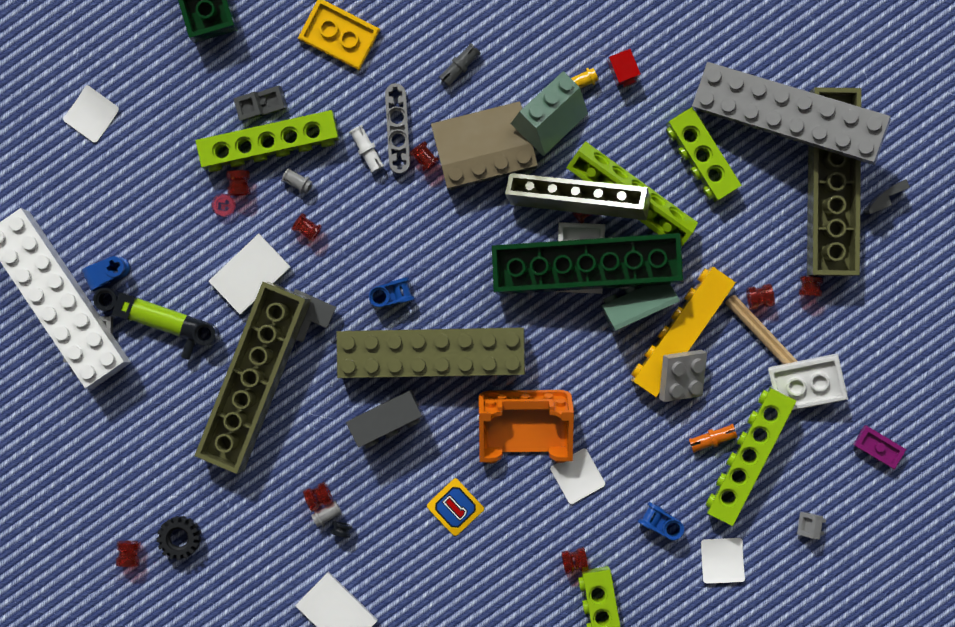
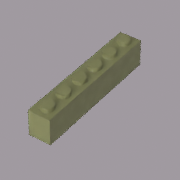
M516 173L509 174L505 192L510 205L639 220H647L651 201L647 187Z

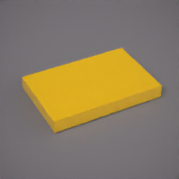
M317 0L298 36V40L360 71L381 30L325 0Z

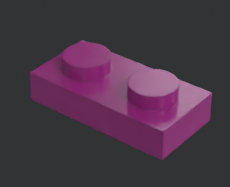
M866 425L863 426L853 443L855 447L892 469L896 468L907 450Z

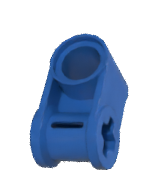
M112 256L83 268L82 273L92 292L125 277L130 271V264L123 257ZM116 263H120V266L117 268L118 271L113 269L116 267Z
M409 277L374 287L369 293L371 304L374 307L382 308L414 300L415 298L411 295L408 285ZM400 286H402L404 296L401 294ZM376 291H383L386 294V300L383 303L378 304L373 301V294Z
M649 502L646 513L638 522L668 539L677 540L681 538L684 533L683 524L664 509ZM670 523H677L679 525L678 532L668 534L667 526Z

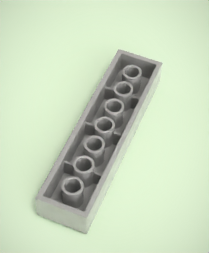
M710 62L706 64L692 104L696 111L872 165L876 164L891 122L889 115Z

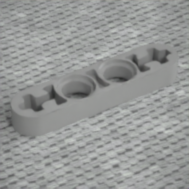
M394 83L389 85L385 91L389 165L394 173L404 174L410 168L407 97L404 87ZM393 89H398V92L402 93V96H398V104H403V108L398 106L389 108L390 104L394 105L393 97L389 96L390 93H393ZM395 111H400L404 115L403 121L399 124L393 123L390 119L391 114ZM396 134H401L405 137V143L400 147L392 144V138ZM406 149V154L401 153V158L403 161H406V165H402V169L399 170L396 165H393V162H397L398 159L397 153L392 154V150L403 151Z

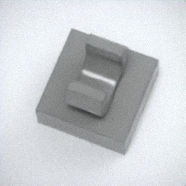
M800 511L797 535L820 539V536L824 535L821 528L822 523H826V519L820 515Z

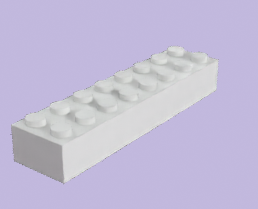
M20 208L0 222V262L84 388L94 389L130 364V360L112 333L109 332L106 324L101 320L100 315L30 211Z

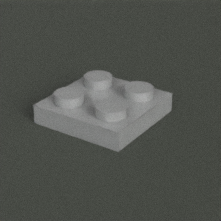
M696 350L663 355L659 399L663 402L702 396L707 352Z

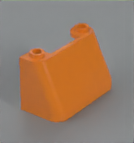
M490 390L480 393L479 462L496 463L502 458L503 452H549V457L557 463L573 461L574 410L571 393L565 390Z

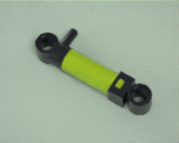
M101 288L94 294V305L101 311H113L112 315L186 339L181 357L184 359H190L195 343L208 346L217 342L219 338V330L212 323L156 305L127 293H119L115 289ZM109 293L112 296V302L109 306H106L103 303V297ZM207 327L211 331V337L205 341L201 337V331Z

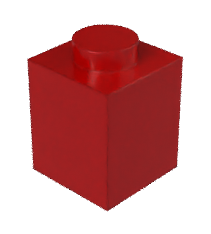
M631 48L608 58L607 63L617 86L623 84L625 88L637 83L636 79L641 74Z

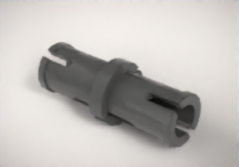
M470 43L457 58L454 57L452 59L453 63L439 78L450 87L462 72L465 73L468 70L467 67L481 54L480 51Z

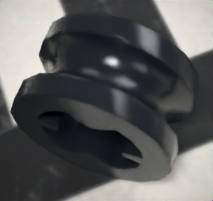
M339 521L332 522L334 528L330 530L331 534L350 538L349 530L352 529V525Z

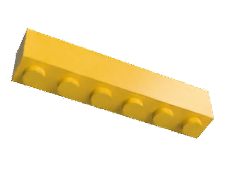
M710 267L708 270L706 268L703 269L697 278L700 282L696 288L691 287L686 293L684 299L687 301L683 307L678 306L671 315L673 321L669 327L665 325L657 336L660 340L655 346L652 344L644 354L647 357L642 365L638 363L631 373L634 376L631 381L654 397H657L660 393L663 355L688 352L736 283L715 267Z

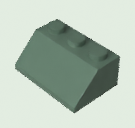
M563 71L520 110L510 124L545 156L587 116L588 112L580 87Z
M671 284L642 286L640 288L634 286L625 289L626 294L617 297L614 294L603 299L605 304L600 307L611 331H616L680 300Z

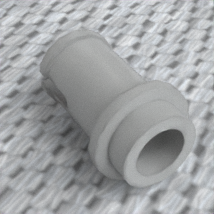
M290 168L285 171L281 180L298 189L300 194H307L313 184L310 181V177L307 176L305 178Z
M334 501L319 511L315 510L311 517L317 527L321 525L324 527L326 522L342 515V511L337 502Z

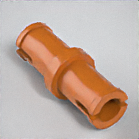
M730 424L714 431L710 429L706 434L690 438V445H694L691 447L693 453L711 446L715 448L722 442L738 438L736 431H734V425Z

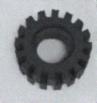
M176 516L161 525V529L157 533L159 536L156 539L159 542V550L162 549L164 551L162 553L164 556L168 555L170 559L177 558V560H181L182 558L189 557L198 549L202 539L200 537L201 530H198L197 527L199 525L197 523L194 524L192 522L193 519H187L186 516ZM175 529H182L187 533L188 541L184 546L179 547L172 543L171 533Z

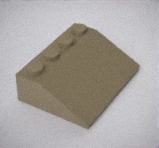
M520 101L431 123L448 191L509 176L510 173L517 174L537 169L538 164L533 145L510 124L519 111L522 110Z

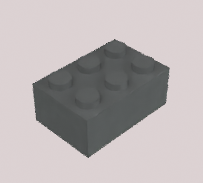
M411 389L348 420L346 424L358 448L364 445L365 449L377 444L379 442L378 438L383 435L387 439L400 432L399 428L404 425L410 428L420 423V417L424 413Z

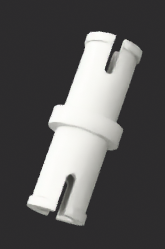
M363 125L351 130L349 133L359 148L358 153L364 157L370 172L372 173L382 168L384 164H382L374 149L376 147L375 144L369 140Z

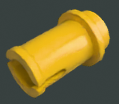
M586 68L585 72L571 78L580 89L590 84L596 85L595 82L599 81L594 68Z

